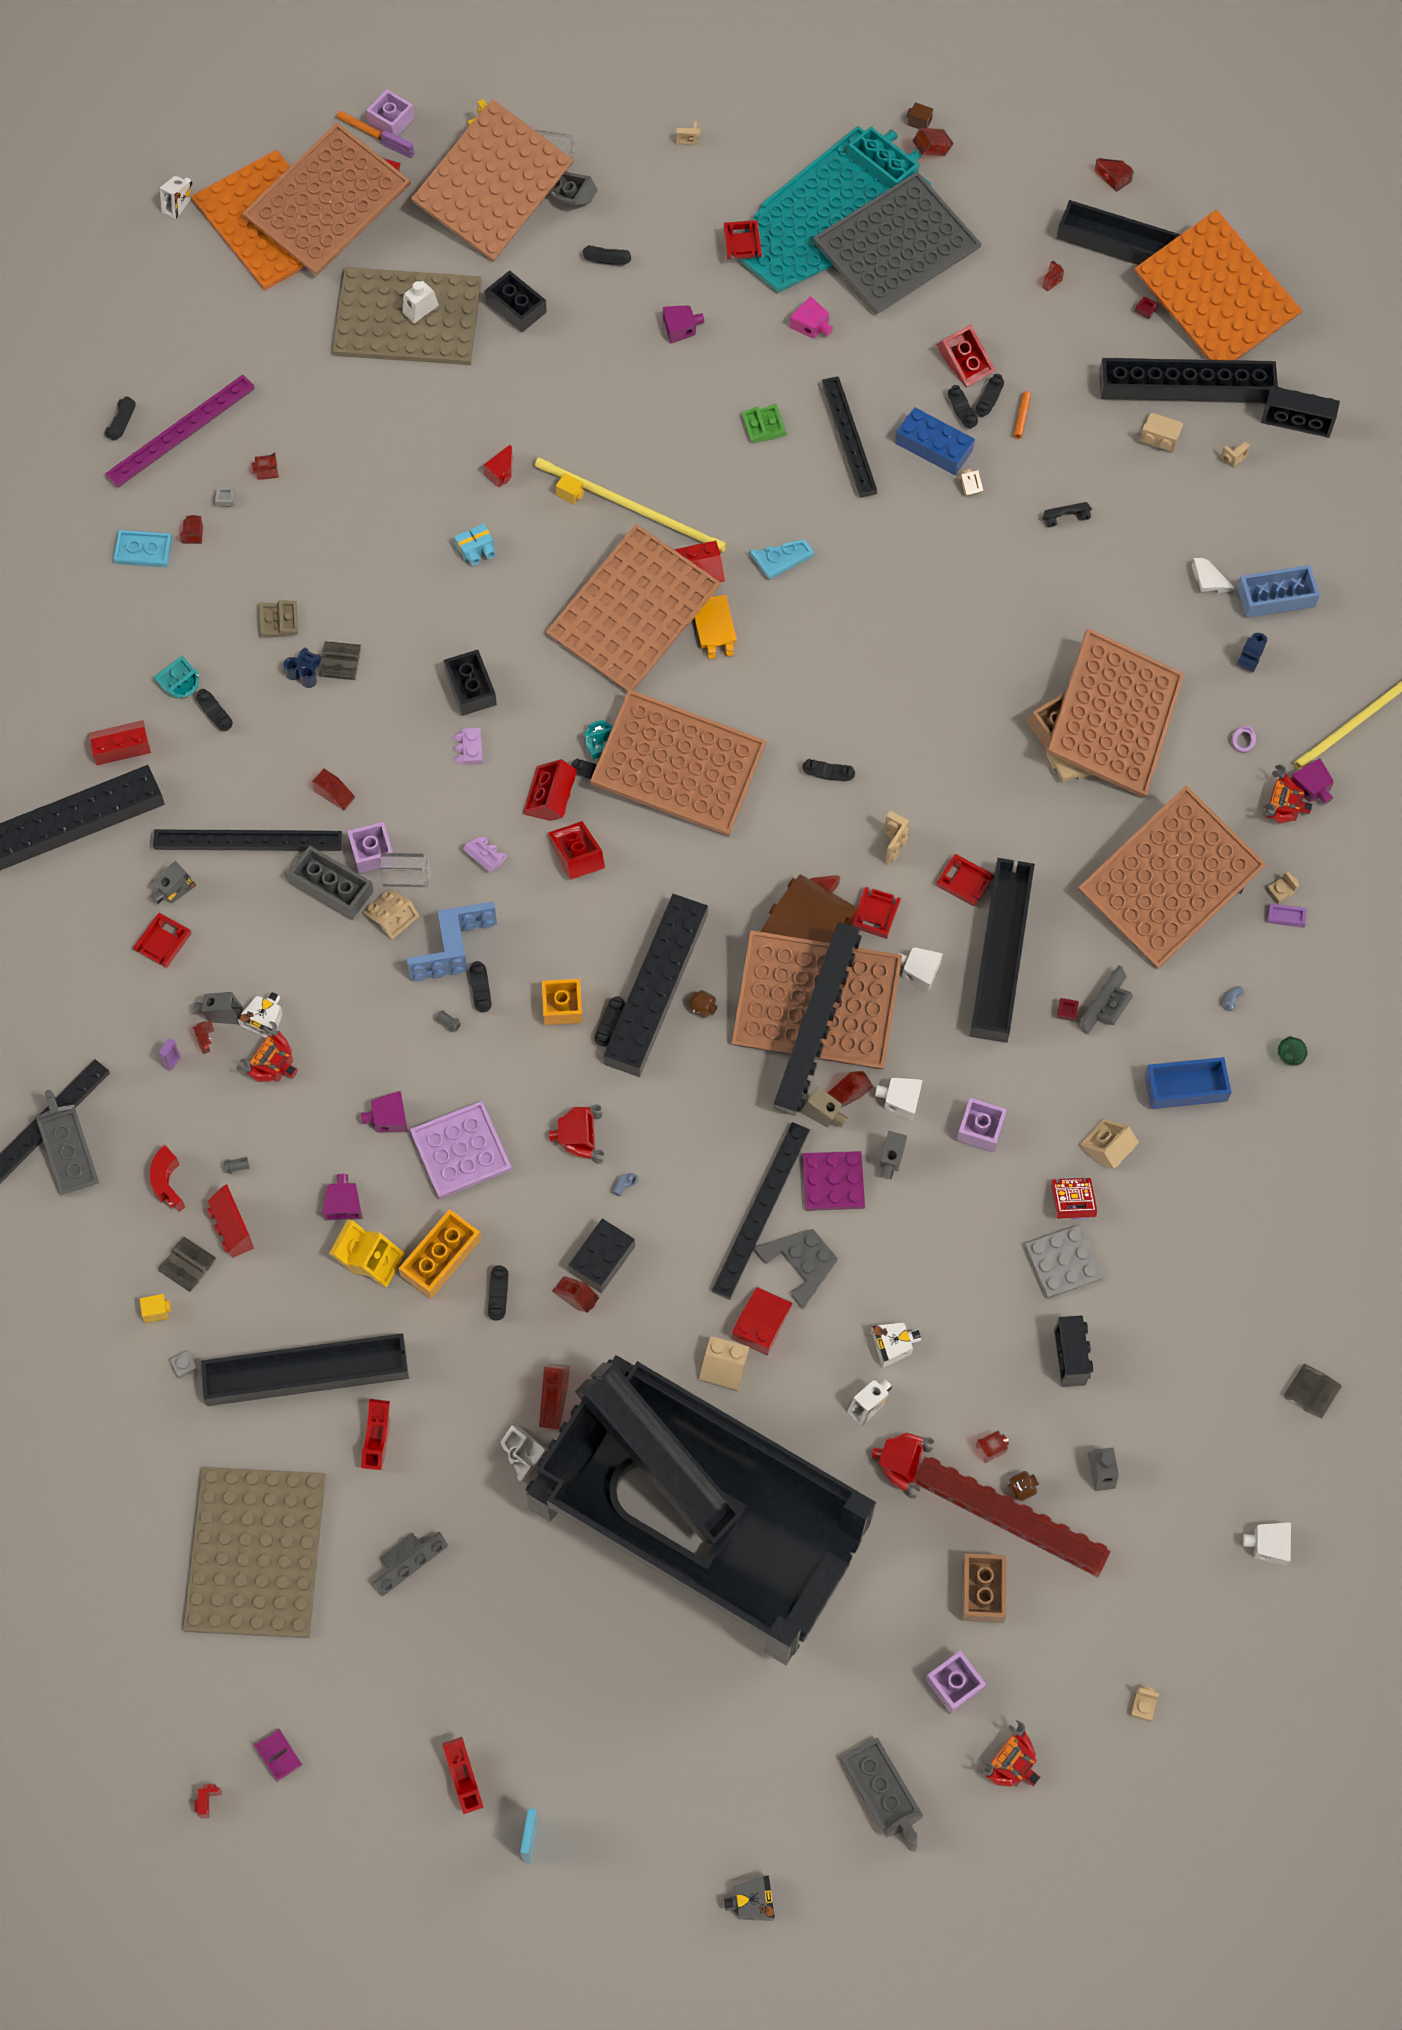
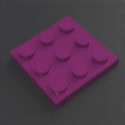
M861 1151L803 1153L806 1211L865 1209Z

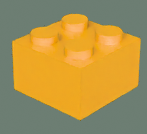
M580 979L542 981L544 1025L582 1023Z

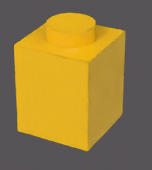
M566 473L556 484V496L573 505L584 495L583 482Z
M164 1294L140 1298L142 1318L145 1323L169 1319L168 1312L172 1311L170 1300H166Z

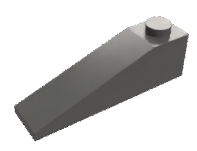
M565 172L549 194L561 202L579 205L590 203L598 190L591 176Z

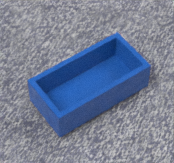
M916 407L913 408L897 430L895 444L953 475L958 473L971 455L975 442L973 437Z
M1225 1057L1148 1065L1145 1072L1151 1109L1228 1102L1232 1093Z

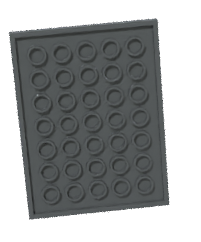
M918 171L813 237L812 240L876 315L981 247L980 241Z

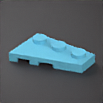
M803 539L784 543L783 546L774 548L769 546L765 547L764 550H750V556L765 576L771 580L813 557L814 551Z

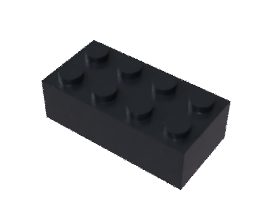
M1271 386L1264 406L1261 423L1330 438L1337 418L1340 401L1315 394Z

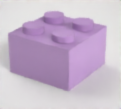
M388 89L366 110L367 122L370 126L381 132L384 130L396 136L415 119L413 105Z
M384 822L347 831L358 873L395 864Z
M969 1098L957 1141L994 1152L1007 1109Z
M961 1650L930 1672L925 1679L950 1714L966 1704L986 1687V1683Z

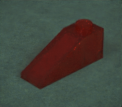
M550 1363L544 1366L539 1427L560 1429L569 1382L570 1366Z

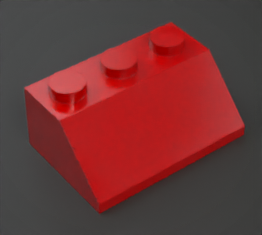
M716 540L673 549L720 583L725 582L721 554Z
M144 720L89 733L90 744L97 766L151 753Z
M562 759L538 765L523 814L548 821L563 818L568 799L571 795L570 792L575 782L577 769Z
M226 1184L208 1200L210 1207L207 1208L210 1218H215L217 1222L214 1227L218 1236L222 1235L225 1240L221 1242L225 1253L230 1252L232 1258L254 1249V1246Z

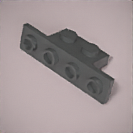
M1118 965L1115 971L1111 973L1109 980L1101 988L1097 998L1092 1001L1090 1008L1082 1016L1080 1024L1085 1034L1090 1033L1098 1020L1114 1025L1132 999L1133 995L1130 991L1120 988L1127 978L1122 966Z
M439 1531L422 1544L412 1533L380 1557L381 1562L388 1571L372 1582L381 1596L387 1594L447 1548L448 1544Z

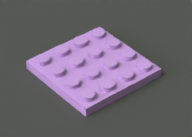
M483 1101L410 1129V1133L439 1199L512 1171V1167Z

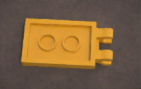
M727 596L711 597L694 617L701 649H707L709 659L716 658L715 647L719 646L725 647L726 656L734 655L733 644H737V638Z

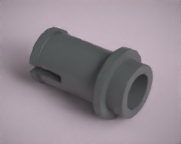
M443 1010L436 1016V1021L446 1026L450 1032L458 1031L461 1026L458 1018L454 1019Z
M247 1157L235 1160L227 1159L224 1162L226 1173L232 1174L234 1171L250 1169Z

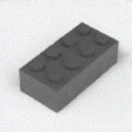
M312 846L306 849L288 873L291 885L351 920L354 919L374 892L372 881Z

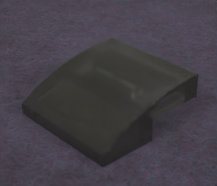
M325 641L319 677L356 680L361 645Z
M183 1237L171 1249V1254L159 1266L158 1271L191 1292L212 1266L216 1257L186 1237Z
M1304 1363L1284 1394L1286 1400L1302 1406L1304 1411L1322 1419L1342 1386L1326 1374Z

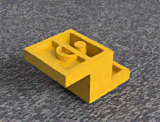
M353 1220L346 1221L329 1252L331 1256L354 1274L369 1276L382 1287H388L405 1255L401 1249L379 1232L365 1231Z

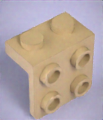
M1151 413L1142 429L1140 442L1173 452L1183 423Z

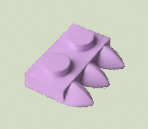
M480 728L462 729V732L452 737L455 741L462 742L453 748L454 751L462 753L454 759L456 763L462 765L483 763Z
M478 837L466 843L463 850L489 872L501 867L507 857L506 853H496L497 845H487V837Z

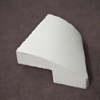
M1204 558L1193 559L1192 569L1201 592L1216 590L1217 593H1224L1234 590L1232 584L1209 560Z
M512 1425L501 1440L503 1449L508 1453L510 1464L514 1465L518 1474L517 1478L521 1482L532 1472L540 1458L548 1451L546 1447L516 1425Z

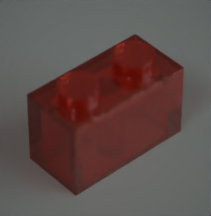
M920 128L912 140L922 155L945 156L954 144L944 129Z

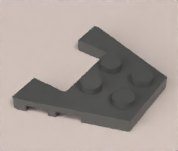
M814 1229L755 1248L756 1254L765 1264L782 1253L807 1282L792 1293V1297L802 1309L807 1306L813 1294L816 1293V1290L838 1260Z

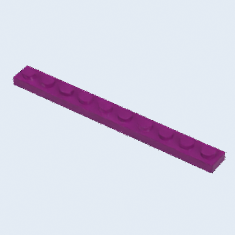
M241 375L106 472V477L119 488L255 389L254 385L244 375Z

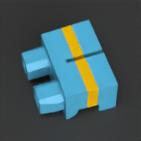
M485 523L470 529V532L468 530L454 536L456 549L458 552L460 551L464 561H468L472 566L479 564V556L483 554L487 559L495 557L493 539Z

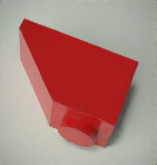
M508 445L484 464V475L498 488L503 484H507L512 478L513 451L511 445Z

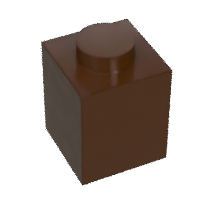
M915 102L913 107L909 108L907 112L908 126L926 132L932 121L934 109Z

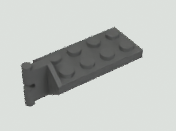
M46 1090L45 1097L50 1110L36 1116V1120L61 1196L99 1184L75 1106L58 1107L53 1092Z
M877 1737L841 1757V1761L885 1838L901 1833L909 1850L916 1851L917 1833L912 1825L919 1821L923 1814Z

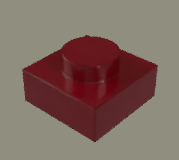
M1143 296L1135 307V312L1150 319L1158 308L1159 303Z
M1060 998L1057 1018L1076 1021L1079 1001Z

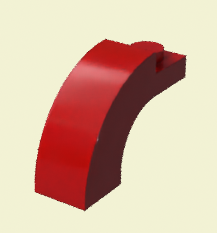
M164 1145L152 1160L150 1182L159 1202L162 1203L165 1200L171 1209L175 1207L180 1212L185 1208L183 1200L169 1185L172 1172L180 1164L177 1157Z
M369 1400L367 1430L361 1459V1468L382 1470L389 1434L390 1401Z
M463 1737L442 1743L463 1815L484 1808Z

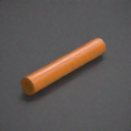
M341 110L338 112V119L378 140L382 138L381 134L383 132Z
M1024 391L1022 394L1013 435L1016 439H1021L1031 398V393L1028 391Z

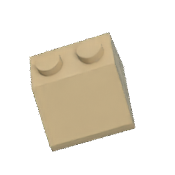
M1103 1119L1079 1146L1101 1165L1115 1169L1133 1151L1139 1141L1128 1125Z
M711 1336L699 1381L738 1391L748 1359L749 1347Z

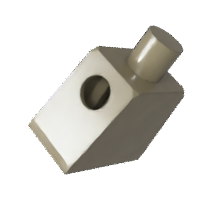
M818 1086L801 1110L802 1114L825 1127L834 1122L842 1128L848 1118L838 1112L842 1104Z

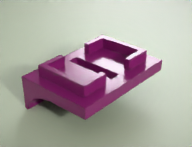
M280 1729L264 1740L254 1744L277 1782L302 1766V1763ZM284 1749L287 1750L286 1753L278 1757L276 1760H274L271 1763L269 1762V1760L276 1756L278 1753H280Z

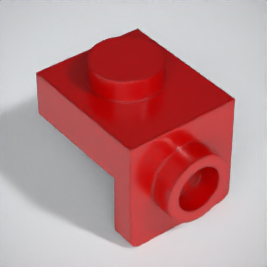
M207 1784L203 1788L198 1789V1799L194 1800V1810L200 1818H209V1796L222 1795V1790L220 1787H216L215 1784Z

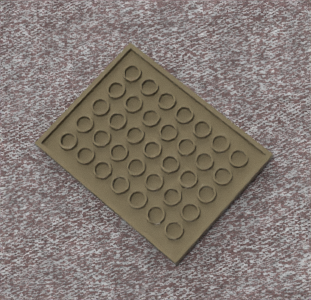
M345 267L332 350L333 356L471 365L482 281L481 276ZM424 281L434 291L439 306L416 323H413L402 312L404 294L413 287L415 282Z
M202 1467L184 1632L310 1638L326 1480L325 1473Z

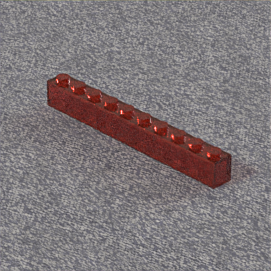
M933 1457L924 1458L914 1477L913 1483L1097 1578L1111 1552L1107 1550V1546L1104 1544L1094 1543L1088 1540L1089 1538L1086 1535L1070 1531L1067 1525L1057 1524L1051 1521L1052 1519L1045 1514L1039 1515L1033 1512L1031 1507L1015 1503L1012 1497L1008 1495L1002 1496L996 1493L994 1488L978 1484L977 1480L973 1477H964L959 1474L957 1469L950 1466L947 1468Z

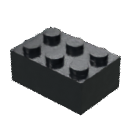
M510 270L485 290L486 303L522 333L547 313L546 299Z
M478 649L443 660L446 676L462 716L497 705L496 693Z
M602 1218L568 1264L569 1273L602 1294L635 1248V1239Z
M1083 1315L1059 1317L1054 1328L1061 1386L1086 1385L1093 1372V1362L1089 1360L1088 1353L1091 1352L1090 1341H1086V1334H1088L1087 1322H1084Z

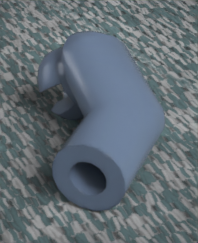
M1241 986L1228 991L1224 995L1223 1005L1226 1006L1227 1011L1236 1009V998L1244 994Z
M634 1173L621 1175L612 1193L616 1196H621L624 1188L633 1186L638 1182V1176Z

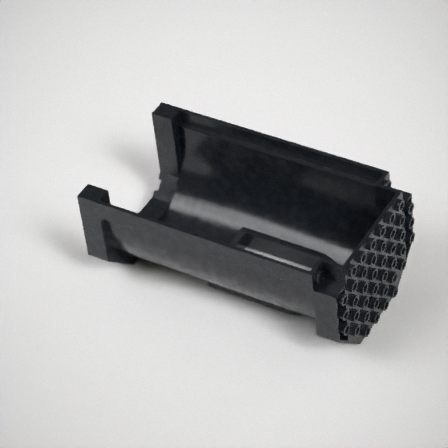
M615 1355L613 1360L609 1359L607 1363H613L742 1515L713 1545L704 1560L628 1514L618 1500L617 1489L624 1475L633 1468L638 1467V1465L583 1401L573 1407L568 1423L565 1421L559 1429V1437L557 1440L553 1439L547 1448L549 1450L546 1457L542 1456L536 1465L538 1476L535 1480H531L525 1489L527 1491L528 1509L548 1522L560 1513L755 1631L766 1639L764 1653L787 1666L792 1655H795L800 1647L798 1642L805 1641L847 1571L853 1557L851 1553H856L864 1534L871 1525L877 1502L637 1361L633 1365Z

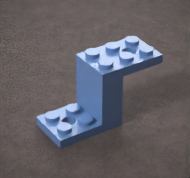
M494 901L439 910L438 918L444 952L407 958L410 980L423 981L426 978H441L444 975H459L466 972L467 967L461 931H471L479 927L490 928L493 925H497Z

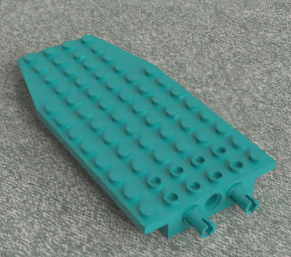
M859 126L855 127L763 202L761 209L755 213L752 219L758 221L762 257H758L757 253H755V258L736 260L777 293L832 267L833 264L813 243V237L917 171L919 172L920 164L916 161L922 157V153L915 148L907 155L892 142L898 138L897 133L893 132V129L883 136L872 126L865 131ZM924 178L927 181V183L931 186V182ZM745 229L743 233L749 232V229Z

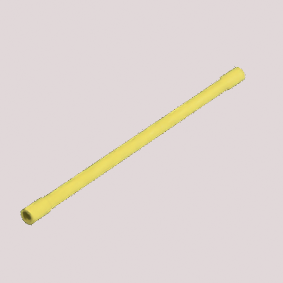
M540 457L536 460V468L560 478L566 473L582 481L584 489L702 543L716 540L719 551L722 553L727 547V543L710 537L555 466Z
M1402 681L1312 750L1294 761L1295 767L1300 770L1309 765L1316 757L1402 692Z

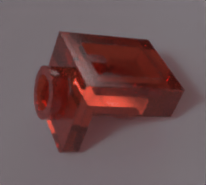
M1054 260L1050 262L1049 271L1044 276L1043 288L1047 292L1063 280L1064 270Z
M203 1021L193 1027V1030L204 1055L211 1052L209 1045L212 1042L208 1034L214 1032L211 1021Z

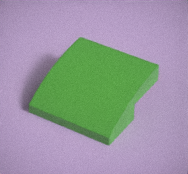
M776 403L762 409L756 406L742 412L751 442H762L787 435Z

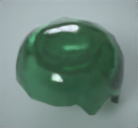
M1288 1036L1281 1040L1278 1045V1056L1284 1064L1298 1066L1305 1062L1308 1056V1048L1301 1039Z

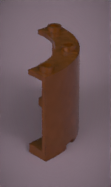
M800 874L796 879H791L788 884V890L779 903L772 905L769 911L771 915L760 932L830 943L837 922L849 925L858 907Z

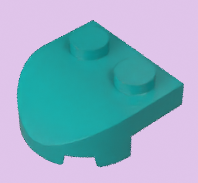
M183 655L153 678L168 696L176 699L192 695L199 684L198 671L189 664Z
M606 720L595 721L589 724V728L584 732L585 747L592 760L601 757L614 726L608 724Z

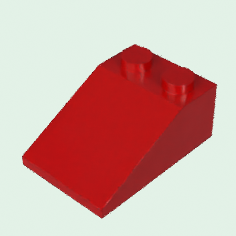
M972 325L936 344L944 360L965 387L996 371Z
M583 821L548 832L562 867L570 880L605 868L602 849Z
M756 1287L732 1331V1340L768 1356L793 1303Z

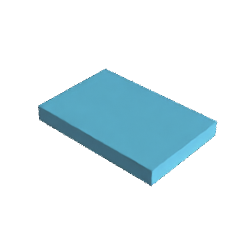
M118 530L113 562L114 564L168 567L173 536L170 533Z
M531 1808L527 1811L520 1849L522 1861L525 1863H531L539 1821L537 1810Z

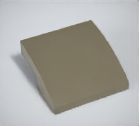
M279 600L278 604L259 602L260 637H284L298 634L297 601Z

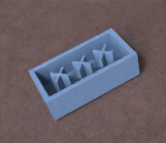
M1310 565L1244 575L1240 577L1237 586L1246 618L1316 607L1320 596Z

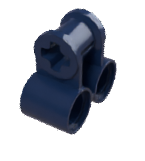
M1256 632L1251 638L1247 639L1237 666L1250 672L1255 671L1268 640L1263 633Z
M304 647L297 658L289 657L284 660L283 666L286 677L289 680L300 678L302 686L306 688L314 687L317 683L315 670L319 667L322 656L320 654L316 655Z

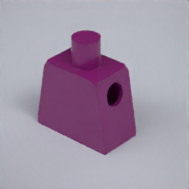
M689 305L663 307L662 318L670 344L695 336L696 325L704 324L703 313L693 315Z
M1321 758L1292 774L1290 779L1304 791L1303 797L1308 802L1318 798L1324 804L1332 801L1333 796L1329 791L1334 781Z
M401 1091L373 1099L371 1101L372 1111L361 1113L362 1123H374L378 1133L408 1132Z
M338 1174L337 1184H328L323 1208L325 1221L363 1219L356 1183H348L347 1174Z

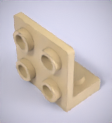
M889 811L886 815L884 833L887 837L893 839L887 849L885 864L888 866L891 861H896L900 853L898 850L901 846L904 847L909 839L907 836L910 832V828H908L909 820L892 811Z
M392 889L385 891L381 897L363 911L366 917L381 925L387 937L391 940L420 916L411 900Z

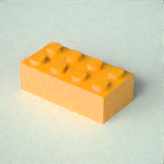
M449 1209L399 1267L400 1276L428 1298L432 1299L482 1240L480 1231Z

